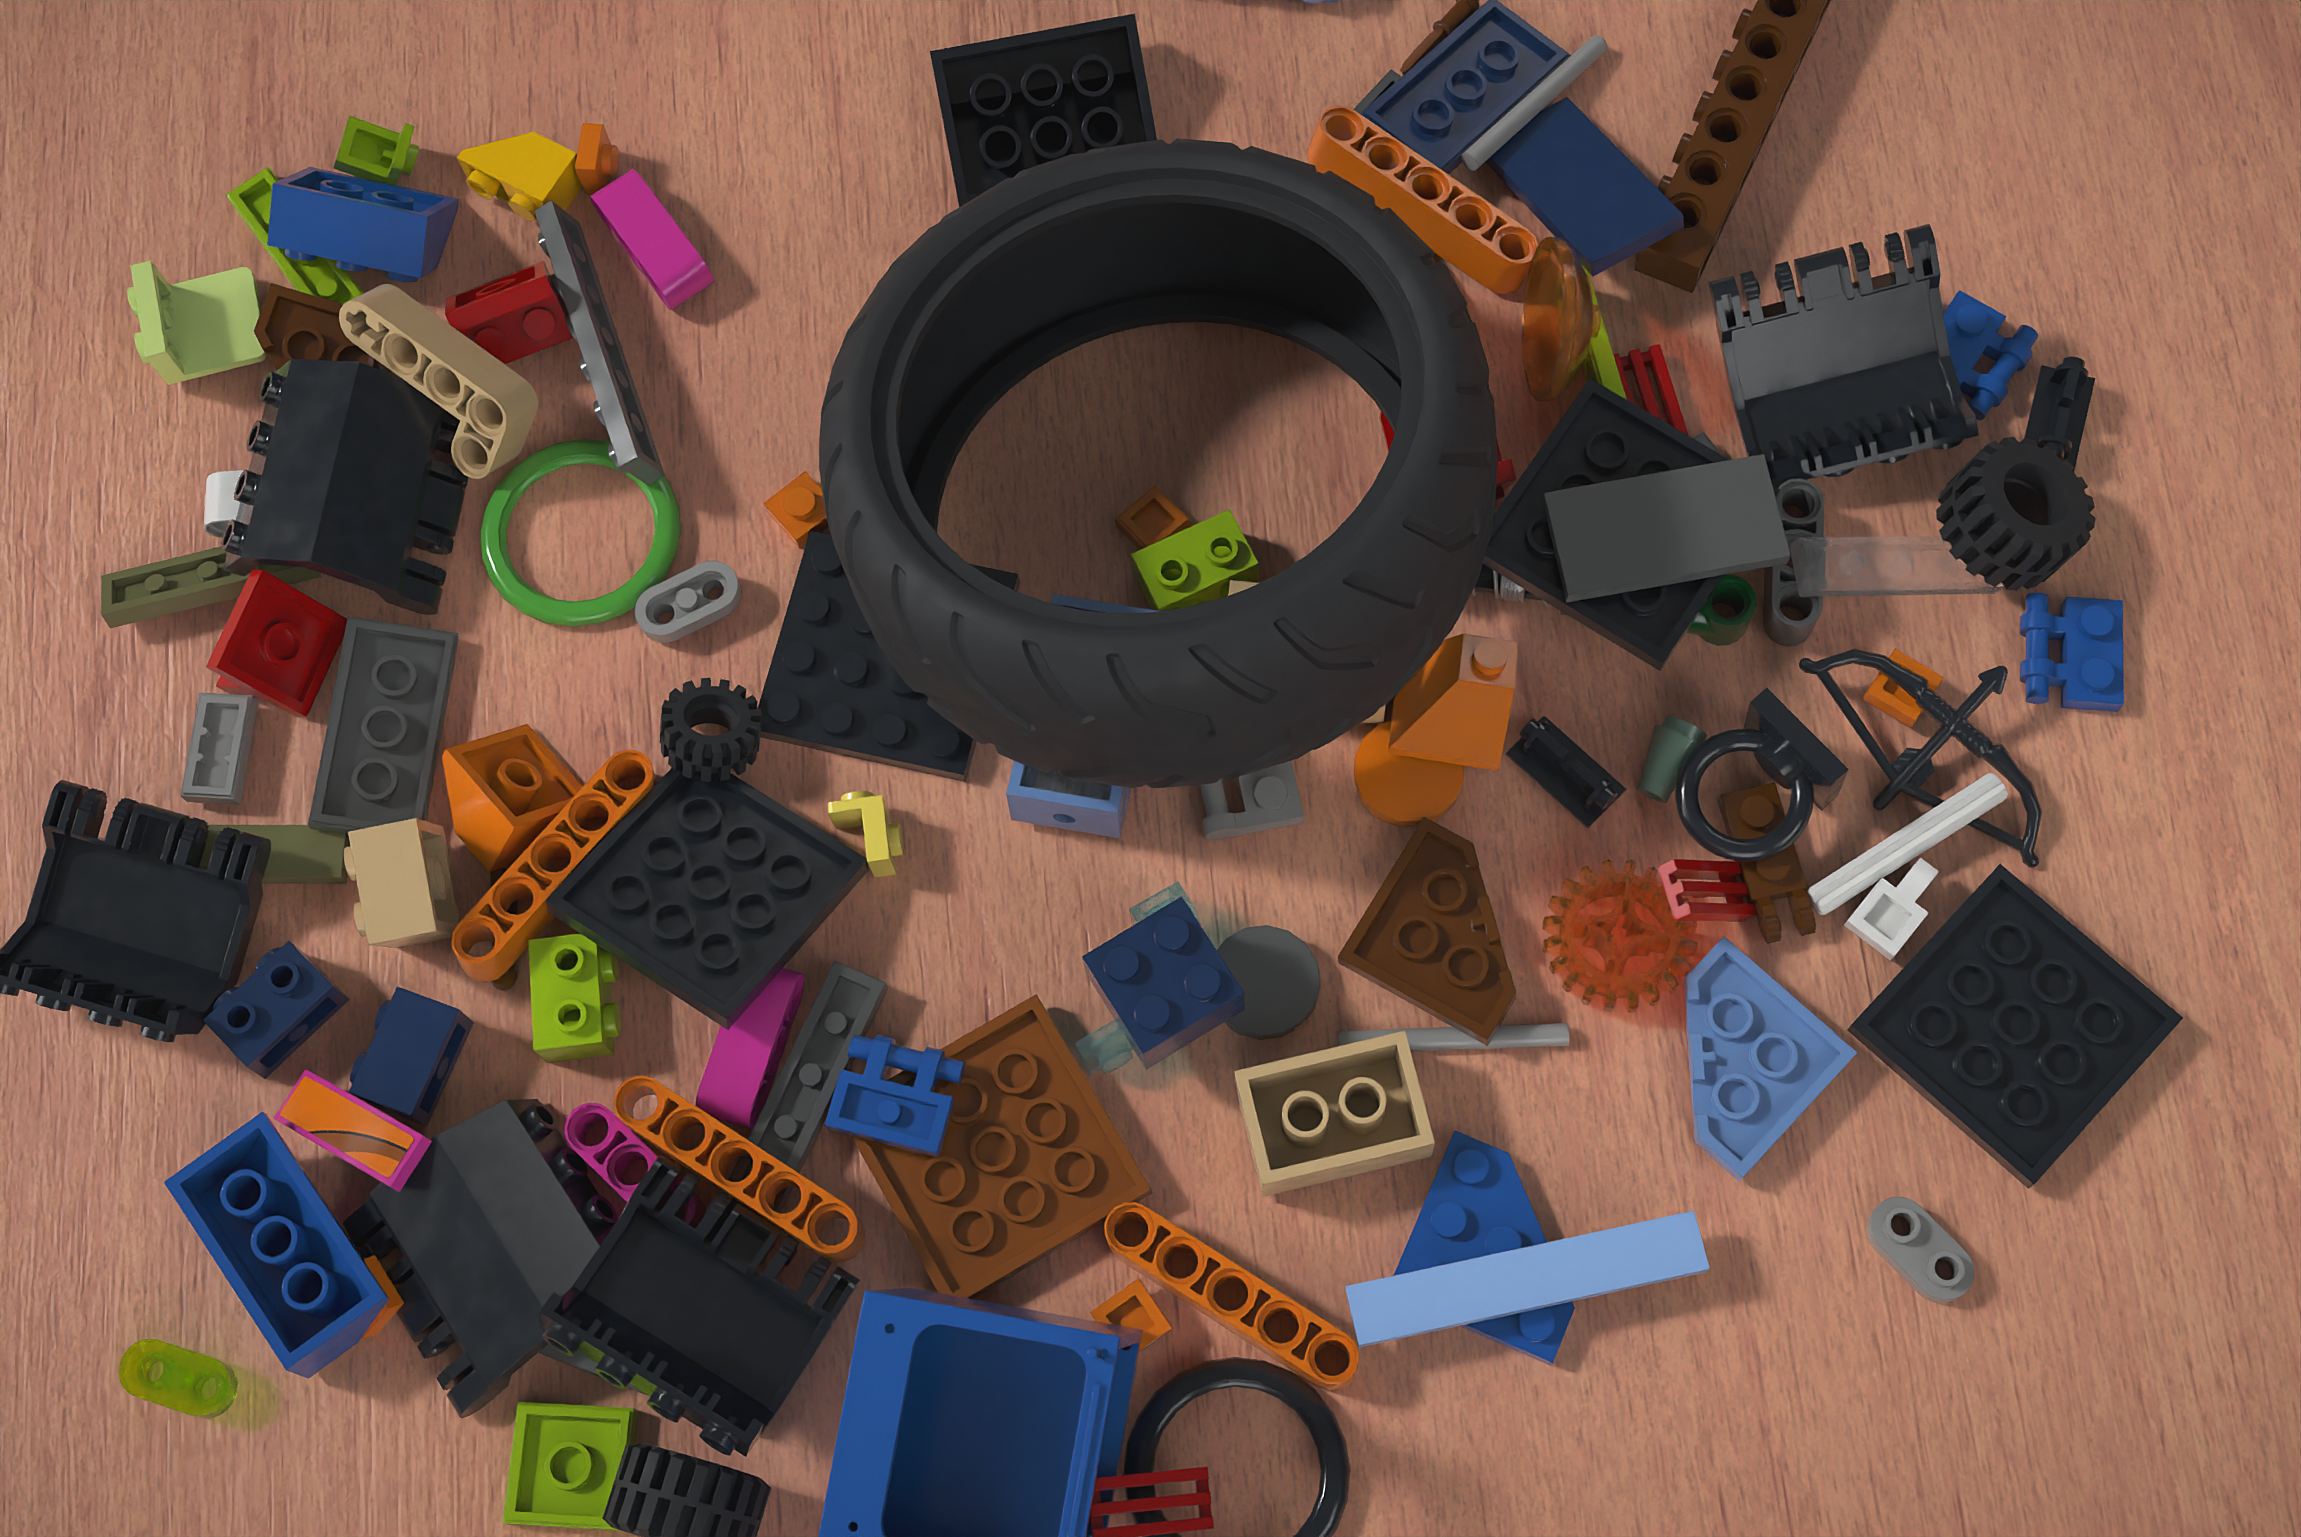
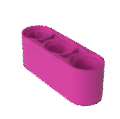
M635 169L630 170L589 196L603 222L669 310H673L715 282L702 257Z
M782 968L729 1030L720 1026L698 1089L696 1107L716 1120L753 1130L768 1098L801 1002L805 985V975L803 973Z
M582 1104L574 1109L566 1119L564 1131L570 1146L628 1203L639 1183L632 1186L625 1185V1170L630 1164L638 1160H646L649 1170L658 1156L614 1113L602 1104ZM598 1122H608L609 1130L604 1141L595 1146H586L585 1135L589 1127ZM680 1178L677 1180L676 1184L674 1185L670 1193L667 1195V1197L659 1207V1212H661V1210L663 1209L671 1195L679 1186L680 1182L682 1181ZM697 1194L694 1195L688 1204V1213L684 1220H682L695 1229L706 1211V1206Z

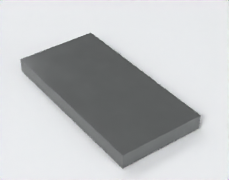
M1764 454L1546 492L1542 500L1566 603L1787 564L1791 557Z
M348 616L308 822L310 829L348 834L349 831L413 818L427 820L459 641L458 633Z

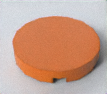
M1391 720L1378 724L1362 739L1354 757V783L1361 803L1377 819L1397 827H1412V824H1420L1423 817L1431 821L1439 820L1457 801L1464 783V766L1389 754L1388 743Z

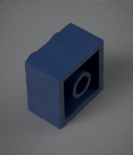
M1182 896L1082 956L1088 978L1146 1070L1245 1010L1243 990Z

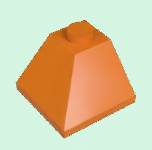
M1465 633L1445 639L1427 663L1393 697L1388 753L1498 771L1515 689L1518 642Z
M528 724L446 748L442 755L455 833L488 872L513 864L583 787Z

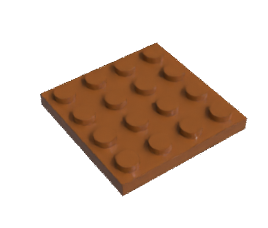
M1037 994L940 1049L945 1051V1057L964 1061L966 1064L960 1084L939 1079L934 1093L953 1097L955 1101L939 1157L851 1135L938 1293L974 1299L1102 1224L1116 1206L1125 1202L1137 1203L1153 1194L1152 1189ZM903 1070L886 1081L914 1087L917 1073Z

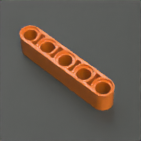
M1337 105L1327 108L1321 114L1307 149L1309 163L1315 165L1318 172L1324 174L1330 170L1374 196L1375 205L1381 209L1391 208L1436 254L1487 289L1499 294H1509L1520 288L1539 251L1538 241L1532 232L1355 110Z
M623 750L611 756L457 924L452 933L451 944L453 952L468 977L480 982H489L501 977L529 947L528 940L536 939L555 918L547 910L546 899L657 784L652 763L645 754L637 750ZM640 777L644 779L643 783L635 789L623 790L619 788L620 783L626 778ZM603 817L608 819L606 824L598 830L586 831L582 829L584 823L590 818ZM561 857L571 860L569 865L562 871L555 873L544 870L546 865L553 859ZM530 899L533 901L531 907L524 913L518 915L507 913L509 906L516 900ZM484 940L495 943L493 949L487 955L481 957L469 956V951L476 943Z
M634 1076L625 1080L618 1087L613 1103L615 1113L637 1136L829 1261L846 1262L853 1259L862 1250L865 1243V1228L862 1221L847 1204L657 1080L648 1076ZM647 1095L657 1096L658 1105L655 1112L648 1118L634 1119L633 1109L636 1102ZM692 1126H703L705 1128L703 1142L693 1150H681L680 1138L683 1132ZM740 1156L751 1157L753 1160L751 1173L739 1182L728 1181L727 1169L729 1164ZM787 1187L799 1188L801 1191L799 1205L789 1213L780 1214L775 1212L774 1200L777 1194ZM835 1218H843L849 1221V1233L842 1243L837 1245L823 1244L822 1231L829 1221Z
M1125 1202L1116 1206L1108 1214L1104 1223V1234L1112 1254L1120 1261L1316 1387L1326 1391H1338L1347 1387L1354 1379L1359 1365V1351L1355 1342L1346 1333L1146 1206L1136 1202ZM1128 1220L1141 1221L1148 1227L1146 1239L1135 1247L1124 1246L1116 1240V1232L1119 1226ZM1177 1251L1192 1253L1198 1261L1196 1271L1186 1278L1177 1279L1170 1276L1165 1270V1263L1169 1256ZM1228 1282L1242 1285L1248 1293L1246 1303L1235 1311H1227L1220 1308L1214 1300L1216 1290ZM1276 1314L1291 1316L1298 1326L1297 1335L1286 1343L1272 1341L1264 1331L1265 1324L1270 1317ZM1326 1346L1341 1348L1349 1359L1348 1368L1337 1376H1329L1322 1373L1315 1364L1316 1354Z

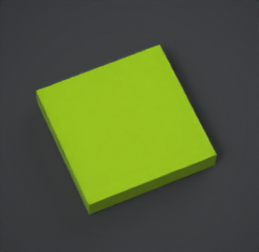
M517 1402L503 1523L508 1525L621 1531L612 1528L602 1518L625 1446L635 1444L638 1410L622 1407Z

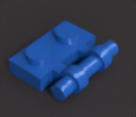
M1959 290L1943 313L1949 352L1961 392L1971 397L1968 405L1974 412L1976 420H1983L1990 409L1998 407L2008 394L2007 384L2014 373L2023 370L2033 354L2031 347L2037 340L2038 333L2028 325H2021L2013 337L2005 338L1999 335L1997 332L2006 316ZM1983 354L1996 362L1988 374L1981 375L1974 371L1973 368Z
M2027 594L2026 613L2020 616V634L2026 637V660L2020 662V681L2026 684V702L2031 704L2048 702L2049 686L2061 687V708L2118 712L2124 705L2123 600L2066 597L2061 604V617H2058L2048 612L2047 594ZM2049 640H2061V663H2054L2052 660H2049Z
M854 1034L850 1041L848 1057L867 1061L864 1074L841 1069L825 1121L826 1128L939 1157L955 1101L953 1097L934 1093L939 1079L960 1084L966 1063L945 1057V1051L926 1047L923 1052L895 1045L894 1038L877 1034L875 1039ZM889 1067L917 1073L914 1087L884 1080Z

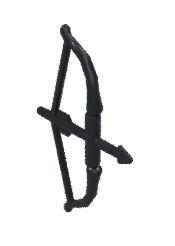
M1852 649L1816 662L1809 658H1802L1800 660L1799 668L1805 673L1818 676L1890 780L1874 799L1873 806L1875 809H1885L1901 791L1934 808L1943 803L1944 800L1919 787L1934 772L1931 758L1953 736L1974 755L1986 760L2020 793L2027 812L2026 829L2023 839L1980 818H1976L1967 825L2020 851L2023 863L2028 867L2035 868L2039 864V859L2034 853V847L2038 836L2042 809L2033 784L2017 766L2002 744H1993L1989 737L1968 720L1971 714L1992 692L1998 695L2002 694L2008 674L2005 666H1997L1980 673L1978 678L1982 682L1956 710L1934 690L1928 688L1929 684L1926 678L1900 666L1885 655ZM1852 663L1876 668L1912 696L1919 708L1923 709L1941 727L1921 749L1906 748L1891 764L1828 671Z

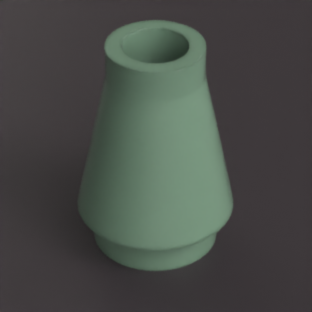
M1666 716L1661 726L1656 725L1654 727L1642 777L1636 789L1656 801L1667 803L1676 788L1678 774L1685 759L1706 739V733L1682 719Z

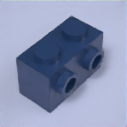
M287 941L282 947H277L267 952L257 963L256 971L239 987H233L224 992L214 1003L213 1011L203 1020L247 1068L264 1079L350 1000L304 952L290 941Z
M397 986L392 999L386 1000L376 1015L374 1024L376 1033L368 1051L361 1053L352 1067L350 1074L352 1086L349 1093L377 1109L427 1127L474 1022L458 1008Z

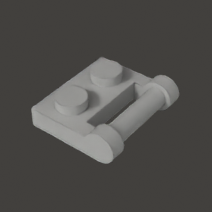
M1292 761L1237 777L1244 812L1228 813L1221 779L1217 783L1200 785L1207 816L1203 819L1202 825L1205 838L1208 840L1225 839L1304 823V814Z

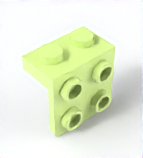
M151 260L130 265L133 286L127 288V296L132 312L136 318H139L141 332L134 335L136 349L144 364L150 363L168 385L262 362L267 358L266 352L262 349L254 333V328L261 312L256 278L249 268L240 267L169 285Z

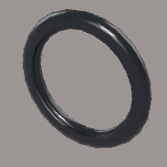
M1230 1357L1205 1361L1175 1375L1155 1391L1138 1414L1126 1445L1123 1475L1153 1472L1155 1452L1164 1429L1175 1414L1194 1398L1213 1390L1231 1387L1257 1389L1277 1397L1293 1409L1308 1427L1317 1447L1321 1470L1319 1492L1312 1512L1293 1537H1332L1336 1532L1348 1501L1351 1469L1346 1440L1334 1412L1312 1386L1292 1371L1264 1360ZM1155 1485L1125 1488L1127 1500L1156 1497ZM1162 1509L1131 1512L1135 1524L1168 1521ZM1170 1533V1534H1161V1535H1152V1536H1143V1537H1182V1536H1180L1178 1533Z

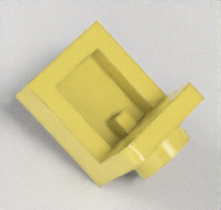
M855 791L842 795L841 801L829 802L827 804L828 814L836 829L863 826L867 863L874 878L896 875L894 856L904 855L903 838L900 823H891L890 812L883 795L874 796L872 792Z

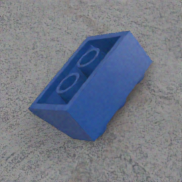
M308 167L273 183L267 245L285 249L287 257L297 260L312 261L316 260L317 256L336 260V266L344 270L361 272L367 271L368 267L387 271L386 276L395 281L417 282L419 278L437 269L458 211L459 199Z

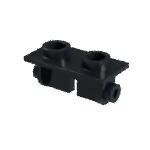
M2071 356L2064 358L2063 363L2056 366V368L2041 366L2024 438L2036 441L2037 446L2042 449L2048 446L2055 450L2056 456L2062 461L2067 459L2074 466L2072 469L2074 472L2095 378L2088 377L2089 372L2084 368V360Z
M1545 716L1539 721L1534 718L1530 720L1520 731L1519 735L1521 738L1506 752V755L1586 828H1589L1626 791L1622 784Z

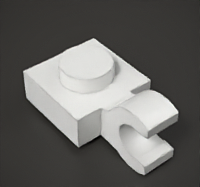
M1920 857L1897 887L1881 878L1844 926L1888 960H1891L1929 913L1915 903V901L1939 871Z

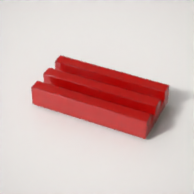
M1660 344L1650 346L1648 351L1640 353V349L1630 350L1628 356L1620 357L1619 353L1613 354L1626 399L1634 404L1624 371L1632 369L1644 410L1661 419L1645 366L1650 365L1668 424L1688 435Z
M1672 859L1658 866L1673 917L1677 921L1743 922L1758 915L1754 904L1743 903L1742 897L1748 895L1749 892L1746 883H1737L1735 876L1742 874L1739 862ZM1677 879L1717 880V881H1720V882H1708V881H1678V882H1677ZM1682 896H1692L1693 898L1725 897L1727 903L1687 902L1684 904Z
M1208 1466L1096 1478L1090 1511L1092 1537H1143L1214 1529L1211 1511V1492L1209 1491ZM1188 1481H1195L1196 1493L1101 1503L1100 1491ZM1198 1505L1199 1518L1103 1527V1515Z

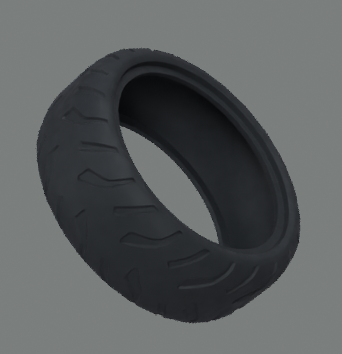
M1177 138L1171 144H1167L1161 139L1090 149L1086 153L1071 154L1020 171L1014 178L1003 180L973 200L945 215L938 224L930 227L891 264L875 286L846 332L842 346L832 366L821 409L819 471L828 526L833 544L855 599L888 661L913 691L924 693L928 697L927 704L980 744L991 743L995 745L996 751L1000 755L1044 773L1055 769L1059 770L1064 778L1127 788L1142 787L1145 784L1151 788L1212 784L1217 783L1221 778L1231 780L1298 759L1311 750H1316L1330 743L1373 716L1379 708L1386 705L1427 663L1452 631L1478 581L1492 531L1496 503L1497 443L1494 399L1488 384L1489 366L1476 323L1472 322L1466 308L1467 302L1446 265L1436 263L1432 259L1435 252L1391 208H1379L1375 205L1374 196L1330 170L1322 174L1317 172L1315 165L1253 146L1241 150L1237 145L1229 142ZM1207 322L1257 329L1286 338L1316 352L1354 379L1375 401L1395 433L1387 458L1373 485L1352 514L1331 536L1308 555L1277 575L1221 599L1186 608L1149 613H1106L1078 610L1047 603L1016 592L987 577L964 561L937 534L940 504L947 479L959 452L985 414L1012 387L1055 357L1084 343L1138 327L1165 323Z

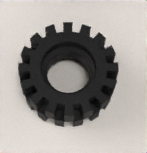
M701 678L700 687L696 688L691 680L683 683V692L675 688L669 693V701L664 700L662 705L660 722L661 753L663 758L669 756L668 765L675 770L683 764L682 775L692 778L694 772L698 771L701 772V781L711 782V773H718L720 781L730 779L731 769L739 776L746 771L747 763L753 765L757 752H759L762 712L761 708L757 709L758 701L753 695L746 698V689L738 685L731 691L729 690L730 681L720 679L718 687L711 686V678ZM712 723L721 725L730 731L722 735L709 736L700 734L691 728L700 724Z

